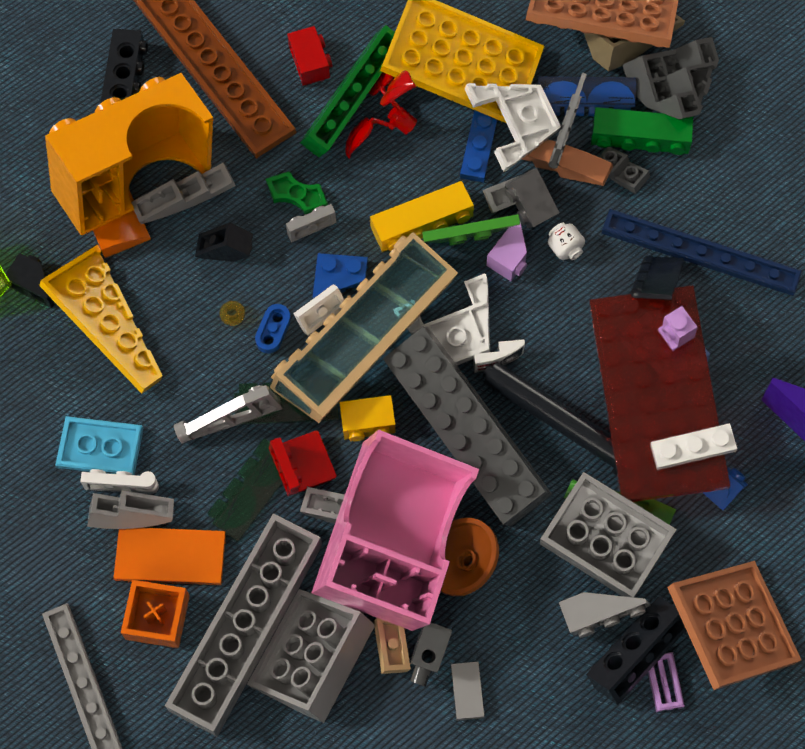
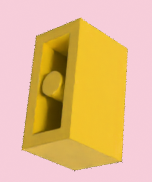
M391 395L339 402L344 440L361 441L365 437L373 435L377 430L389 434L396 433Z

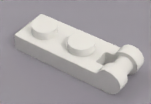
M92 469L90 472H82L80 482L85 490L121 492V490L142 494H154L159 489V484L154 474L149 471L142 473L140 476L132 475L126 471L106 474L105 471L99 469Z

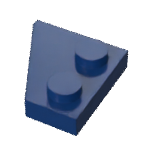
M318 253L313 299L333 284L339 288L341 293L345 292L348 288L358 287L366 278L368 257Z

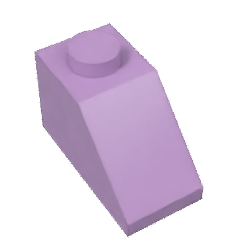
M521 222L520 225L508 228L487 255L486 266L509 281H512L516 275L520 276L527 267V251Z

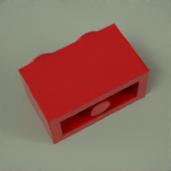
M315 26L288 33L289 48L302 85L330 78L329 68H333L329 53H324L323 48H326L322 34H317Z

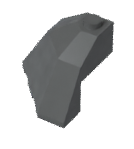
M709 37L695 40L674 50L640 56L623 64L626 77H636V96L646 107L677 119H684L701 113L703 107L701 102L703 96L708 93L712 82L710 76L712 70L717 67L719 58L713 38Z

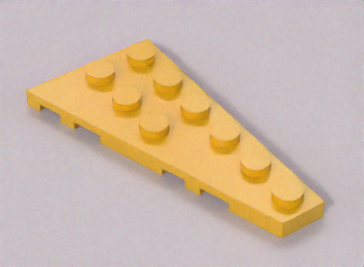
M97 244L43 278L39 286L142 394L161 381L163 375L151 351L146 348L142 339L143 335L140 329L136 327L133 321V314L118 284L114 283L110 274L111 270L108 264L104 262L101 256V249Z

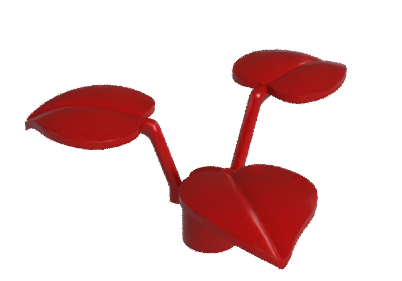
M402 71L394 79L393 76L382 72L368 92L371 96H374L381 91L383 97L380 104L384 107L391 103L394 108L388 114L390 122L376 118L369 120V118L365 117L351 130L345 145L346 156L349 159L351 153L369 136L373 129V124L387 126L391 130L396 127L405 135L415 127L417 119L395 101L396 98L416 87L408 71ZM391 81L386 91L385 86Z

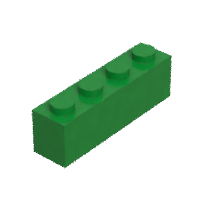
M595 107L591 145H597L601 148L619 147L624 150L640 149L651 153L661 151L671 152L674 155L688 154L692 144L693 117L677 119L663 113Z

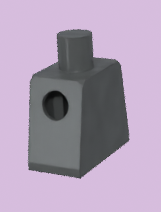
M431 622L430 625L421 628L410 660V664L415 665L411 682L426 687L431 671L438 673L452 633L451 629ZM425 650H429L433 654L429 663L424 662L422 659Z

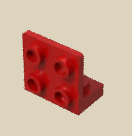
M317 430L283 443L280 437L270 441L269 451L288 497L305 491L307 487L313 488L336 479L335 470Z

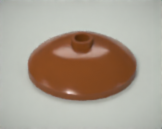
M461 518L452 521L445 547V559L450 562L442 584V593L450 596L468 595L482 587L493 574L498 562L499 544L494 531L484 522L474 518Z

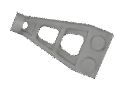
M258 385L249 389L248 393L229 401L188 424L186 421L174 424V430L179 441L183 444L192 439L259 419L283 409L280 399L267 385ZM245 406L249 408V410L231 415Z

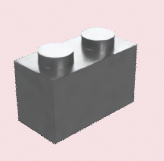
M537 168L505 184L507 187L506 195L511 203L515 202L519 210L517 214H519L520 222L526 225L527 228L535 227L559 214Z

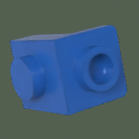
M727 467L722 470L703 494L720 509L725 510L748 484L744 481L745 476L736 468L731 470Z

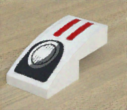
M524 339L499 342L498 352L474 354V373L484 372L489 364L494 365L499 362L504 366L520 357L524 353Z

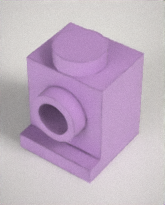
M683 306L666 315L663 325L658 328V332L672 351L693 339L697 331V325Z

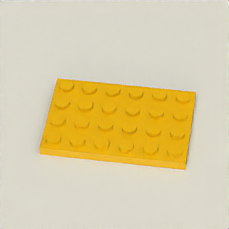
M408 0L380 71L396 77L406 70L410 73L416 86L506 123L496 101L473 108L466 94L465 87L469 83H476V86H487V84H497V86H510L511 84L531 85L544 45L437 0Z

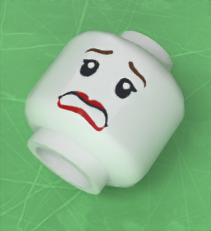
M563 222L556 225L549 232L548 245L559 259L567 260L570 258L575 260L583 253L582 248L585 245V238L573 224H565Z

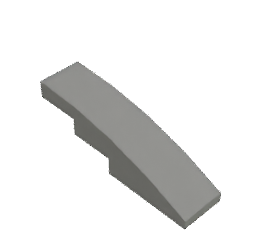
M221 163L203 174L197 171L179 182L172 179L132 201L131 204L134 207L139 222L144 224L193 207L236 185L226 165Z
M307 487L300 512L335 524L345 494Z

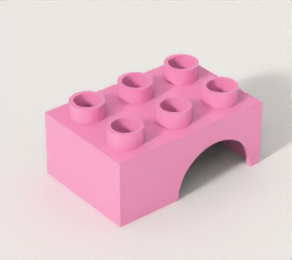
M377 430L362 444L311 593L411 631L430 625L450 562L445 559L448 533L456 510L466 490L476 480L479 469L384 431Z

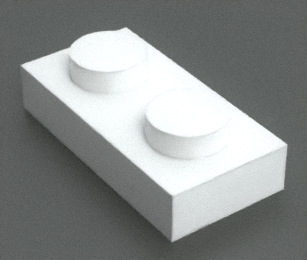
M333 284L293 314L302 331L306 335H310L323 325V322L331 313L337 315L340 312L341 308L339 306L344 301V298L339 288Z

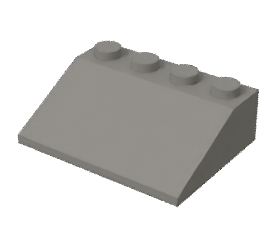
M583 472L542 535L540 545L619 595L635 598L677 529Z
M299 589L247 685L306 716L324 723L375 625L360 611Z

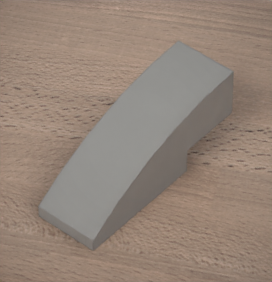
M121 490L120 497L93 493L89 507L87 527L134 529L172 522L174 499Z

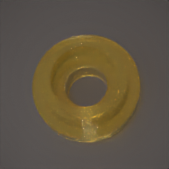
M236 301L226 302L222 305L219 312L222 322L229 326H236L245 318L244 307ZM230 310L237 311L234 315L228 314V311Z

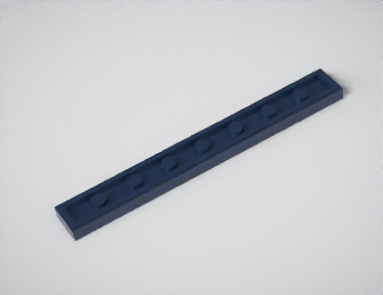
M609 209L601 234L675 258H684V261L792 296L796 292L802 273L801 270Z

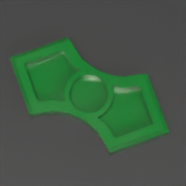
M289 171L266 179L274 204L279 202L294 204L305 215L311 213L319 206L328 205L320 184L306 185L300 183L293 178Z

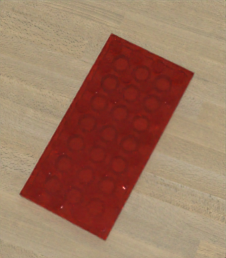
M694 286L675 288L672 300L633 298L631 294L590 299V311L620 494L628 500L635 502L729 489L730 481L725 454L657 470L650 443L653 441L719 426ZM683 306L697 325V331L693 339L672 351L658 332V328L663 325L666 315Z

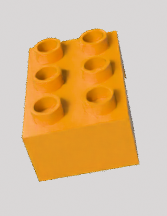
M179 73L166 80L163 77L152 78L141 87L138 93L123 100L117 97L109 98L103 101L93 114L76 121L73 118L63 119L51 128L49 134L45 135L51 191L82 236L134 210L129 198V186L134 175L144 166L161 160H175L190 165L201 174L210 170L213 116L183 74Z

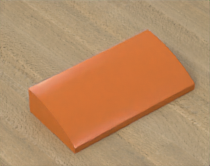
M129 190V198H130V201L132 202V201H134V199H133V197H132V195H131V193H130V190ZM134 210L93 230L104 258L151 240L145 224L139 222Z

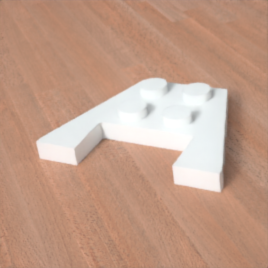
M469 83L465 87L466 94L473 108L494 101L497 102L515 140L514 143L498 147L494 152L503 172L527 156L561 128L541 85L511 84L510 86H497V84H487V86H476V83Z
M485 273L464 281L473 304L472 306L423 324L421 316H419L407 330L411 335L421 327L432 331L456 365L474 359V354L489 353L488 279ZM411 302V303H409V304H406V305H404L403 307H405V308L412 307V306H414L415 302ZM402 306L393 310L398 319L406 313V309Z

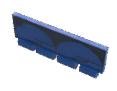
M539 76L538 85L542 86L556 116H560V106L564 107L565 116L572 94L576 92L580 77ZM586 77L580 93L582 98L575 116H584V107H588V116H594L595 107L631 110V107H635L636 77Z

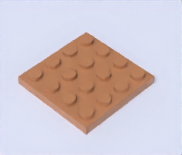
M755 561L675 582L667 587L713 690L802 661Z

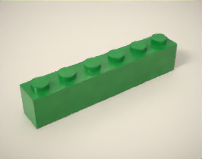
M387 25L374 35L300 141V144L317 157H321L329 151L382 74L380 69L395 34Z

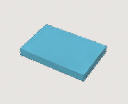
M66 416L55 466L61 469L90 472L92 469H99L105 471L106 474L126 471L135 475L144 428L142 425Z

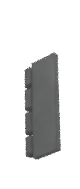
M582 73L576 92L572 94L548 164L553 169L558 168L582 98L580 93L587 75L585 73Z

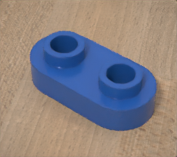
M274 304L266 310L255 336L256 345L261 352L267 354L274 353L280 348L291 322L290 312L286 306ZM276 317H281L282 321L275 322L274 319ZM267 339L273 340L269 345L264 343Z

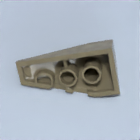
M677 14L673 32L685 23V20ZM584 33L593 60L607 71L623 66V64L634 60L653 47L651 44L633 43L625 39Z

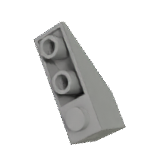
M587 592L559 602L570 633L574 636L579 635L580 638L595 633L594 628L604 625L605 628L617 625L620 623V618L630 615V618L640 616L646 612L645 608L651 606L643 598Z

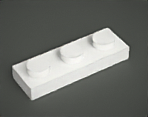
M730 423L650 443L657 470L737 451Z

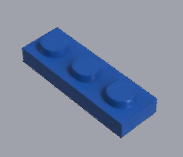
M475 110L460 178L484 183L498 120Z

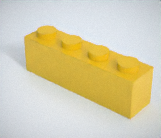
M460 181L370 216V226L381 251H392L394 249L393 246L402 236L407 238L412 232L422 239V232L446 228L455 223L462 224L473 217L474 204L463 182Z

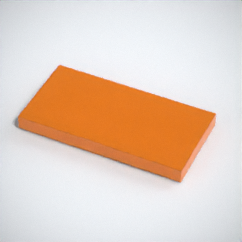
M162 528L119 529L114 580L222 585L226 532Z

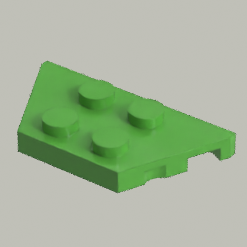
M519 214L425 231L422 232L424 242H449L450 246L463 244L465 243L464 241H467V238L474 237V241L489 239L492 233L520 225Z

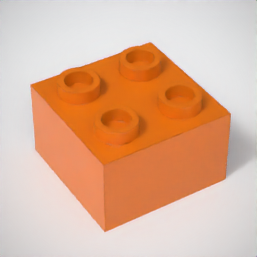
M132 580L121 628V634L125 640L179 648L190 597L187 589Z

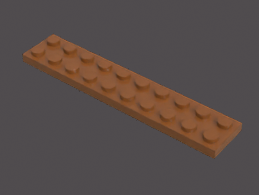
M133 0L256 159L296 134V128L194 0Z

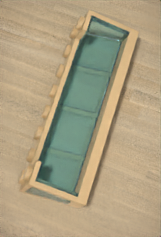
M414 232L407 238L402 236L395 243L394 249L389 254L391 258L388 262L384 263L381 261L373 270L375 275L370 280L365 278L356 288L358 293L353 298L349 295L340 304L341 310L337 315L331 313L323 322L325 327L319 333L315 330L305 342L308 345L302 351L298 348L289 357L288 362L284 359L274 369L275 373L271 376L273 382L270 388L316 422L320 423L458 274L454 268Z

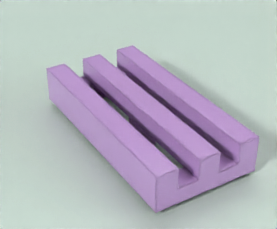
M673 652L665 653L657 662L665 704L661 702L654 666L648 672L656 712L684 708L685 706ZM665 659L668 661L676 702L671 700L663 664Z

